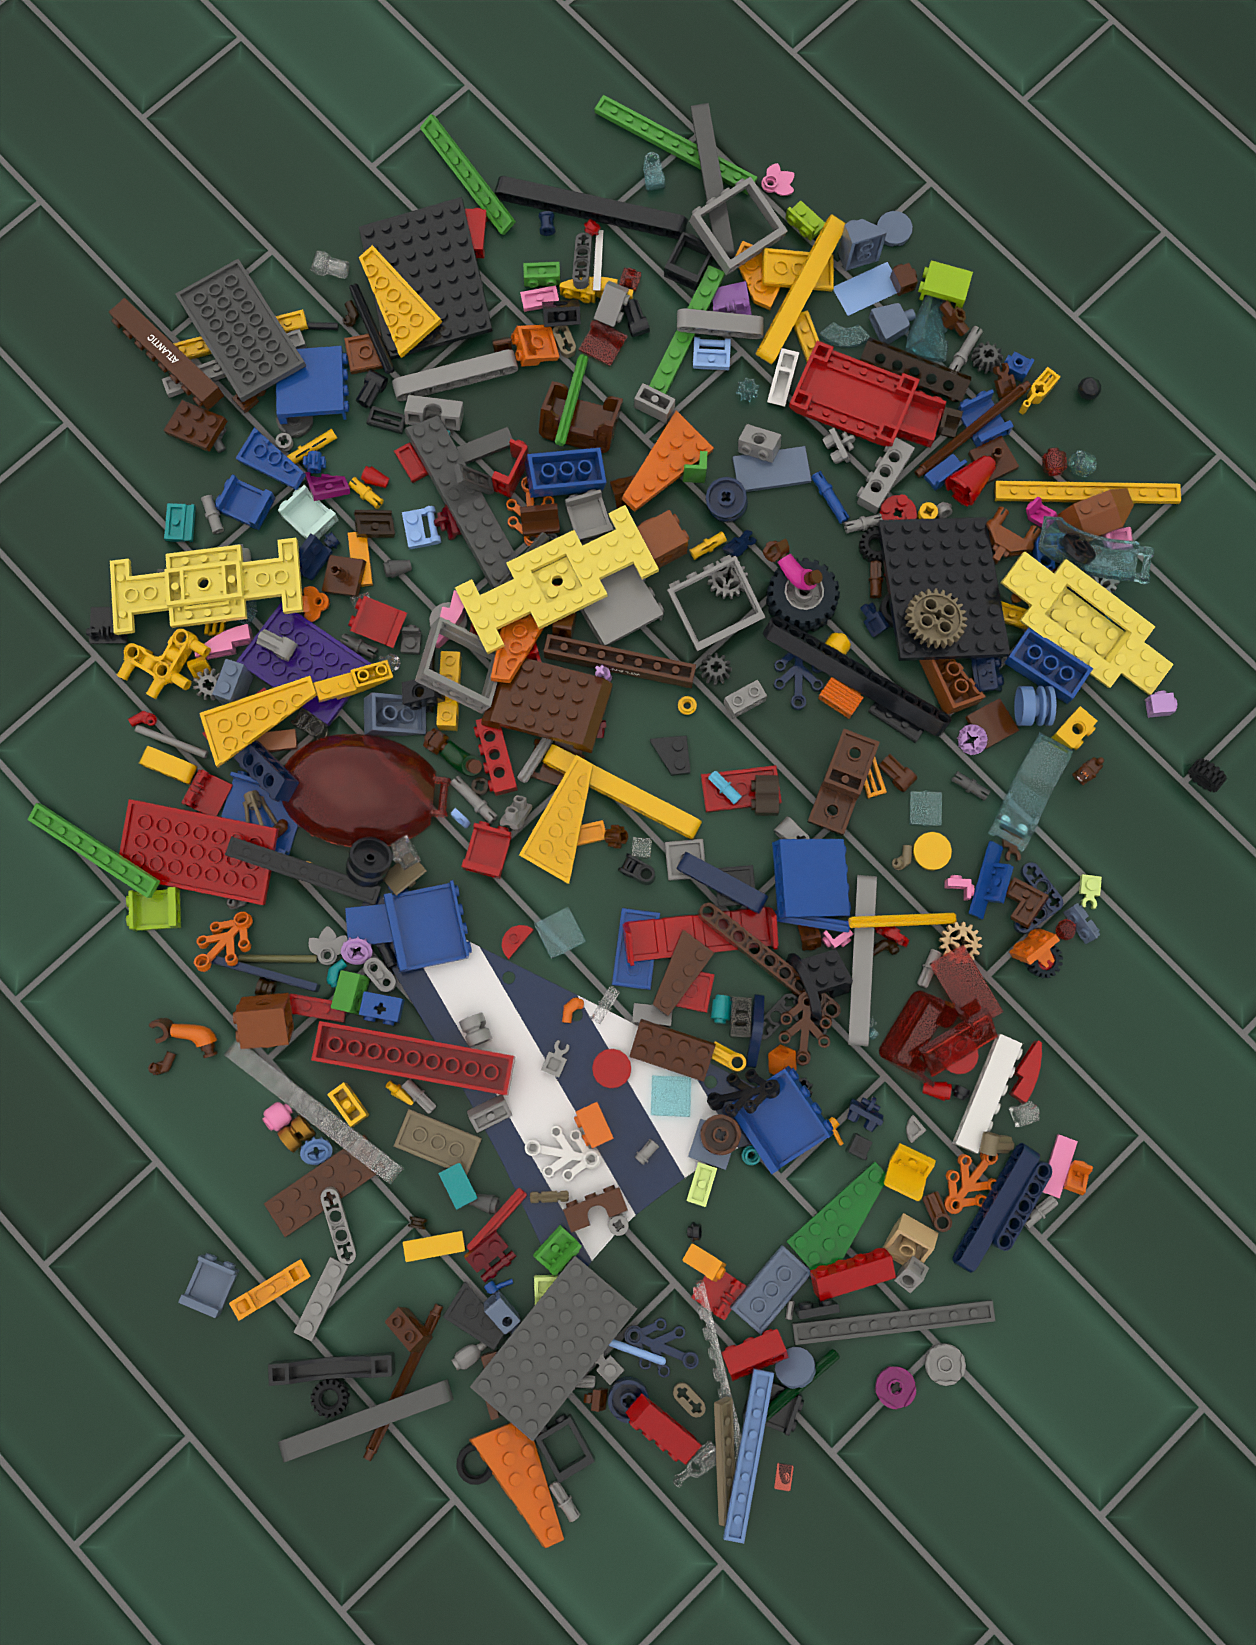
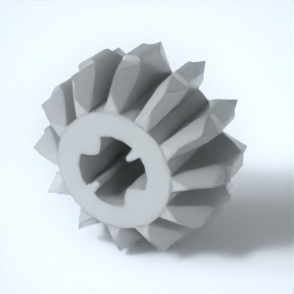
M205 668L204 674L199 671L197 673L199 678L193 679L194 682L199 683V685H195L193 688L200 689L197 693L198 696L204 693V700H207L209 695L212 700L216 699L212 693L220 673L215 675L216 669L214 668L211 672H209L208 668ZM207 679H209L210 682H213L214 686H211V688L210 686H206V683L208 682Z

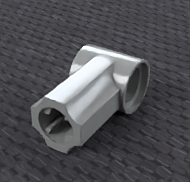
M266 629L259 633L256 642L289 662L298 646L297 643L289 638H281Z

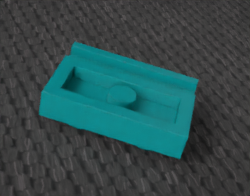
M167 503L165 541L193 542L196 506L194 504Z

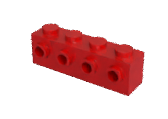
M876 1248L872 1252L857 1254L853 1258L837 1260L833 1264L821 1265L814 1270H810L813 1290L820 1301L896 1278L892 1255L885 1248Z
M641 1394L625 1412L630 1418L629 1424L635 1430L641 1429L642 1434L649 1441L654 1439L656 1441L655 1444L663 1452L668 1450L669 1456L676 1462L680 1460L686 1465L702 1446L691 1432L644 1394Z

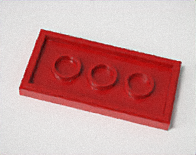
M777 766L718 772L728 783L731 782L730 785L742 795V798L734 805L723 793L720 794V790L708 779L711 773L701 774L706 813L751 807V799H754V792H751V780H754L755 775H778ZM779 787V804H781L782 801Z

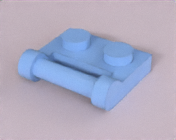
M694 337L693 369L729 370L731 338L713 340ZM699 346H701V347H723L724 350H718V349H699Z
M434 506L402 512L409 550L441 543V536L438 535L437 527L434 526V514L436 513ZM424 516L428 518L430 538L425 536L422 520Z

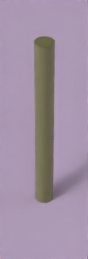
M239 955L238 960L239 962L317 963L318 956Z

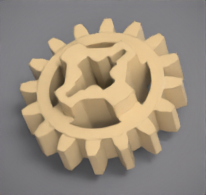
M955 922L953 923V928L950 925L946 927L948 932L944 930L941 932L944 938H939V941L943 942L939 949L945 950L942 954L943 956L949 955V962L955 959V964H959L960 960H962L963 964H966L967 958L973 961V955L977 956L980 954L976 949L982 947L981 944H978V941L982 938L976 937V934L979 932L978 930H971L973 925L965 927V922H962L960 926ZM958 931L956 937H949L952 932ZM961 939V942L966 945L960 947V944L954 941H958ZM965 949H971L967 955L963 956Z

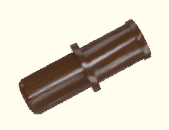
M877 560L870 563V578L868 579L870 582V598L873 599L882 597V563Z

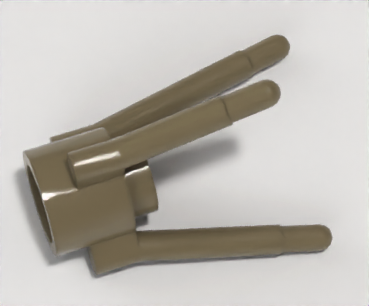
M257 790L244 794L245 801L243 806L246 822L250 823V808V810L255 811L259 824L264 825L258 809L262 804L273 823H277L276 818L265 803L264 797L260 796Z

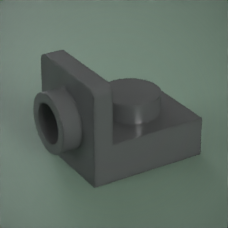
M415 625L401 627V654L420 655L422 637L420 628H417Z

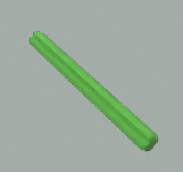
M580 354L577 359L555 438V444L559 446H564L566 443L587 367L588 356Z

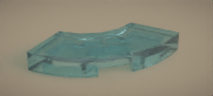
M834 322L819 334L826 342L843 348L863 345L871 337L859 324L854 327L844 328Z

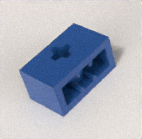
M364 991L359 1015L364 1016L363 1020L375 1022V1019L383 1020L382 1024L394 1026L395 1022L400 1023L405 1000ZM383 1004V1007L386 1008V1012L382 1011L380 1014V1012L377 1011V1007H381Z

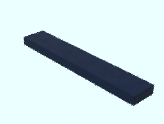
M216 956L211 961L212 964L313 992H319L321 986L317 983L238 962L235 966H229L225 958Z

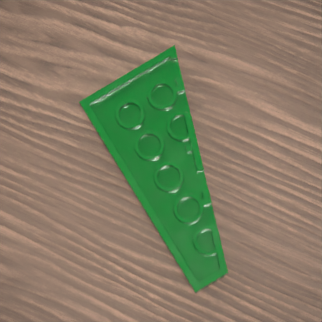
M875 1161L786 1240L810 1270H814L821 1265L833 1264L837 1260H843L884 1186L886 1173Z

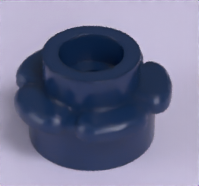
M332 532L327 535L325 533V543L330 549L332 547L337 549V546L340 544L339 540Z

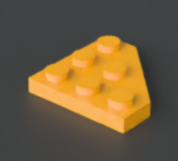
M742 241L736 256L751 247L752 244ZM761 252L738 268L743 280L746 281L753 303L771 310L781 287L762 285Z

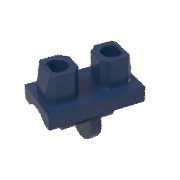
M872 1096L870 1100L863 1097L861 1103L852 1098L849 1104L847 1119L857 1122L861 1115L867 1118L863 1127L873 1132L878 1125H882L884 1115L879 1113L881 1107L875 1104L876 1097Z

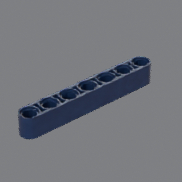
M1020 1143L1015 1147L953 1255V1262L970 1273L974 1272L979 1266L1040 1159V1154L1026 1144Z

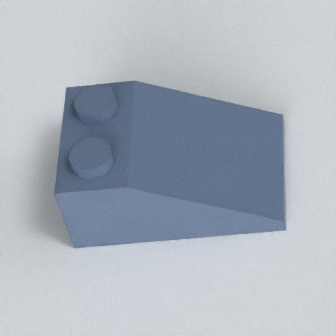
M370 693L364 698V735L406 736L426 734V706L420 710H411L410 707L402 704V695Z

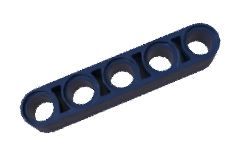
M688 852L684 853L676 868L685 875L760 914L769 898L757 889Z
M1038 1161L992 1241V1246L1003 1251L1012 1248L1052 1176L1050 1164ZM1041 1166V1172L1038 1174V1169ZM1030 1184H1032V1188L1029 1191L1028 1187ZM1013 1219L1012 1224L1009 1226V1221ZM1003 1236L1002 1242L999 1243V1239Z

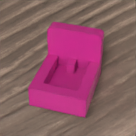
M1036 497L1027 505L1026 513L1028 520L1043 529H1046L1057 518V512L1044 506L1040 497Z

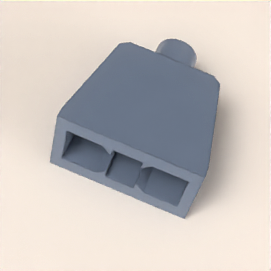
M899 303L871 309L869 320L879 340L887 344L905 335L910 327L909 321L916 319L913 309L903 311Z
M497 1290L483 1302L484 1312L504 1334H507L509 1331L513 1333L519 1326L521 1321L520 1315L500 1290Z

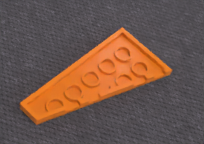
M676 410L625 491L622 500L634 512L681 477L684 473L685 464L696 465L699 463L700 451H708V456L713 452L714 448Z
M531 614L501 628L500 637L505 647L496 650L490 677L491 681L511 683L544 628L539 630Z
M511 1422L469 1439L480 1453V1457L489 1466L492 1474L509 1499L513 1501L520 1515L524 1517L542 1547L547 1548L563 1541L564 1537L535 1442L530 1440Z

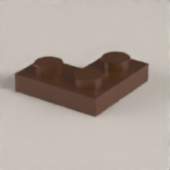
M1015 877L1009 884L1006 893L1007 897L1019 903L1011 915V920L1026 928H1029L1048 900L1047 894Z

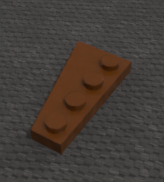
M682 930L652 1005L669 1016L714 952Z

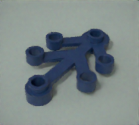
M789 652L781 660L775 662L774 669L777 672H783L786 664L794 657L795 665L781 678H777L774 681V688L779 691L783 690L785 684L795 675L794 696L790 704L793 709L802 710L806 705V698L802 695V677L811 684V688L815 692H819L822 689L823 682L816 679L803 665L802 659ZM781 663L783 668L779 669L776 665ZM814 666L811 667L812 671L816 674L822 672L821 670H816ZM778 681L782 682V683H783V686H782V687H778V686L776 685V682H778ZM814 683H819L820 688H815ZM796 700L801 702L800 706L795 705Z
M657 1318L654 1323L643 1328L632 1325L625 1330L624 1339L629 1345L644 1350L642 1346L644 1344L650 1347L652 1353L662 1356V1352L683 1361L684 1366L688 1369L695 1368L699 1363V1358L695 1352L688 1351L685 1353L664 1344L685 1336V1329L680 1325L676 1326L673 1331L654 1339L646 1335L656 1330H664L667 1326L664 1318ZM660 1320L664 1322L662 1328L657 1327V1322ZM676 1329H682L683 1334L677 1336L675 1334ZM632 1332H637V1339H632L630 1337V1334ZM688 1356L694 1357L692 1363L686 1361ZM639 1357L640 1367L644 1370L649 1369L651 1367V1361H649L648 1366L644 1367L641 1364L642 1360L644 1359ZM657 1364L659 1376L662 1378L668 1377L670 1374L669 1366ZM666 1367L668 1369L667 1374H661L660 1369Z

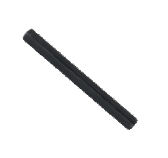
M356 283L350 285V292L386 374L393 373L395 371L359 285Z

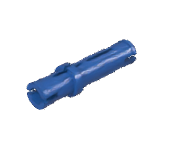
M821 471L815 473L811 478L818 487L819 494L825 498L839 523L846 522L850 516L832 490V485L826 481Z

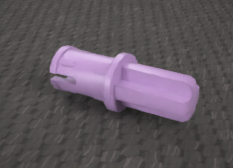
M603 665L595 667L596 676L605 678L609 682L612 680L610 670Z

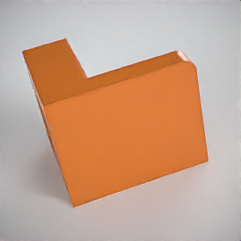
M780 1044L768 1053L770 1074L775 1075L787 1066L796 1070L795 1050Z

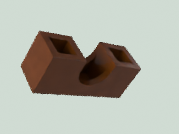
M614 1185L604 1188V1193L596 1195V1192L584 1196L585 1200L578 1203L576 1199L566 1203L567 1208H564L563 1211L571 1233L591 1225L588 1211L593 1206L599 1205L604 1207L609 1218L627 1211L628 1209L620 1188H615Z

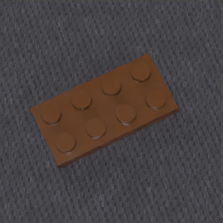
M641 1019L629 1057L704 1082L716 1044Z

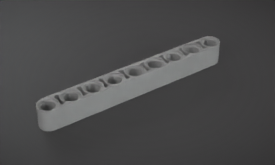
M857 875L855 917L875 916L877 876ZM874 927L855 928L853 982L851 985L848 1045L868 1046Z

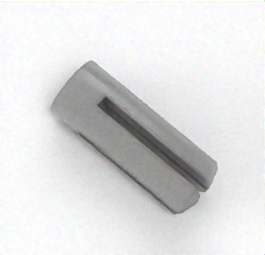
M789 1300L787 1303L785 1319H793L794 1301Z

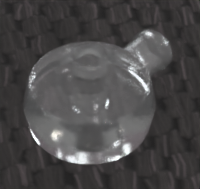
M388 654L385 657H379L380 662L388 661L391 672L399 669L400 659L397 655Z

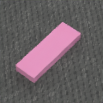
M1057 1134L1048 1164L1052 1167V1176L1043 1193L1060 1198L1078 1141Z

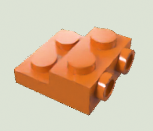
M525 325L515 328L511 335V342L513 345H516L515 356L516 360L520 361L521 366H536L540 362L557 361L559 359L551 327Z

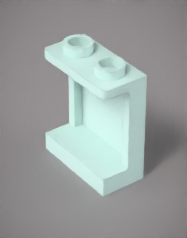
M305 485L295 490L293 496L283 501L278 509L281 517L305 539H307L310 533L320 539L338 521L335 512L331 509L329 510L319 500H313L311 492Z

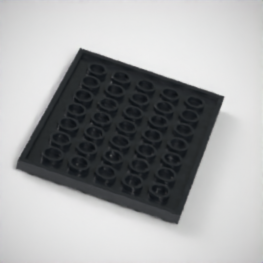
M462 197L359 226L364 252L373 245L442 320L440 325L405 356L493 331ZM373 293L384 346L391 360L400 358Z
M986 517L878 521V532L899 661L1008 657L1010 655L995 564L992 558L990 536L986 526ZM935 588H937L939 594L942 590H945L946 596L952 593V600L958 598L956 604H963L960 610L966 611L963 617L967 618V621L964 623L967 627L963 630L964 634L960 639L954 642L952 646L947 644L945 648H942L939 645L937 649H935L934 644H931L928 648L926 641L920 644L921 638L914 639L916 634L909 633L912 627H906L909 620H905L907 615L905 611L915 595L918 596L921 591L925 593L927 589H930L932 593Z

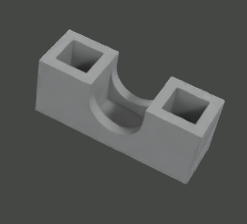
M408 395L404 410L405 424L414 425L425 421L429 417L439 415L446 429L460 431L464 415L463 402Z

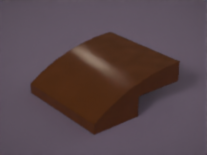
M1000 698L965 717L969 725H978L986 732L987 745L985 749L1019 731Z

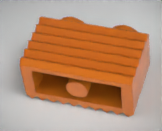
M831 677L818 697L819 700L850 719L864 698L861 696V693L849 688Z

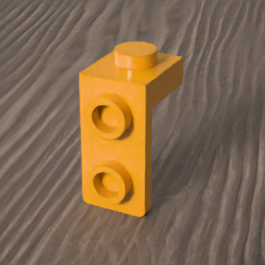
M695 1244L690 1245L683 1258V1262L715 1282L718 1279L720 1280L726 1271V1264Z

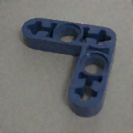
M1033 862L1027 863L1021 868L1022 878L1028 885L1036 889L1039 882H1044L1047 890L1043 893L1048 894L1051 891L1052 894L1049 895L1050 898L1048 897V900L1041 909L1044 914L1042 919L1035 917L1027 929H1021L1019 927L1020 924L1014 921V929L1020 934H1025L1060 910L1064 904L1061 895L1039 866ZM1027 867L1029 869L1033 868V875L1035 876V878L1040 876V879L1036 880L1033 883L1032 880H1034L1035 878L1031 874H1026V872L1028 871ZM1051 899H1052V900L1057 899V901H1058V902L1056 903L1057 907H1056L1055 905H1054V906H1051V905H1050V903L1052 902Z
M754 994L752 1029L747 1051L746 1067L756 1068L764 1026V995Z

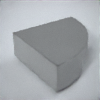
M914 1115L909 1118L906 1124V1135L910 1143L914 1142L926 1131Z

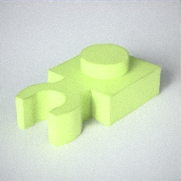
M1084 874L1080 876L1079 894L1084 895L1080 905L1083 908L1086 907V902L1089 901L1091 909H1096L1097 901L1094 896H1100L1102 877Z

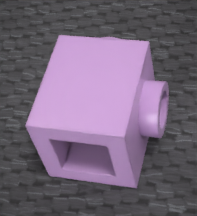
M1158 691L1145 699L1148 718L1170 716L1176 712L1177 700L1174 698L1173 693Z

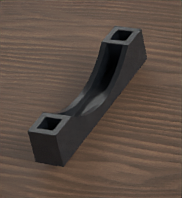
M394 1352L273 1361L268 1364L269 1386L336 1378L389 1377L395 1374Z

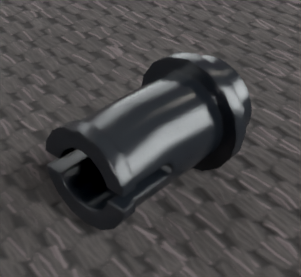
M387 942L380 945L377 949L385 962L384 965L388 969L396 966L397 960L390 944Z

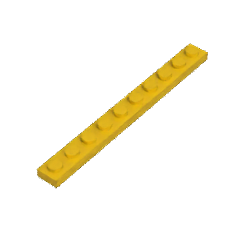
M995 481L994 483L995 501L1031 502L1036 497H1040L1042 502H1079L1110 489L1127 488L1133 503L1179 504L1181 502L1180 484Z

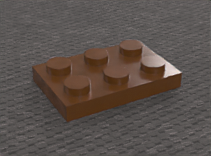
M182 400L163 431L172 437L209 452L228 421L223 416Z

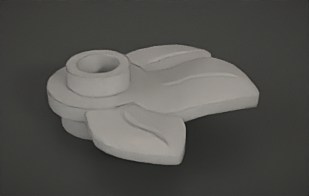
M327 926L321 932L319 939L309 938V949L318 956V960L322 964L331 965L336 961L337 955L341 954L343 942L348 941L347 936L337 937L335 932ZM327 952L331 953V957L329 959H325L324 957L325 953Z

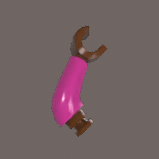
M786 538L779 542L770 541L766 543V547L763 549L765 558L771 562L779 559L777 563L788 580L796 588L811 590L822 581L823 576L819 570L804 569L792 554H789V544Z

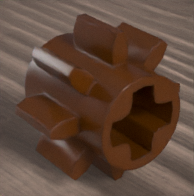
M611 825V829H606L604 839L608 843V847L621 848V844H626L628 840V833L624 830V826Z

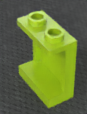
M931 260L929 268L925 267L922 275L925 281H921L918 292L921 293L919 300L923 301L924 295H929L956 303L955 307L963 308L973 272Z
M168 887L166 890H155L152 898H147L133 890L128 891L129 896H126V905L129 907V915L126 916V923L129 929L144 931L181 928L180 889Z

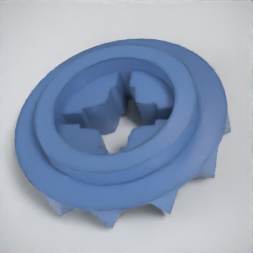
M313 1137L311 1141L306 1140L305 1144L301 1146V1159L310 1165L321 1164L330 1158L332 1145L329 1140H324L322 1137L319 1139ZM314 1147H318L317 1155L314 1153Z

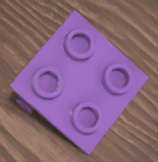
M746 281L719 287L713 299V311L752 315Z

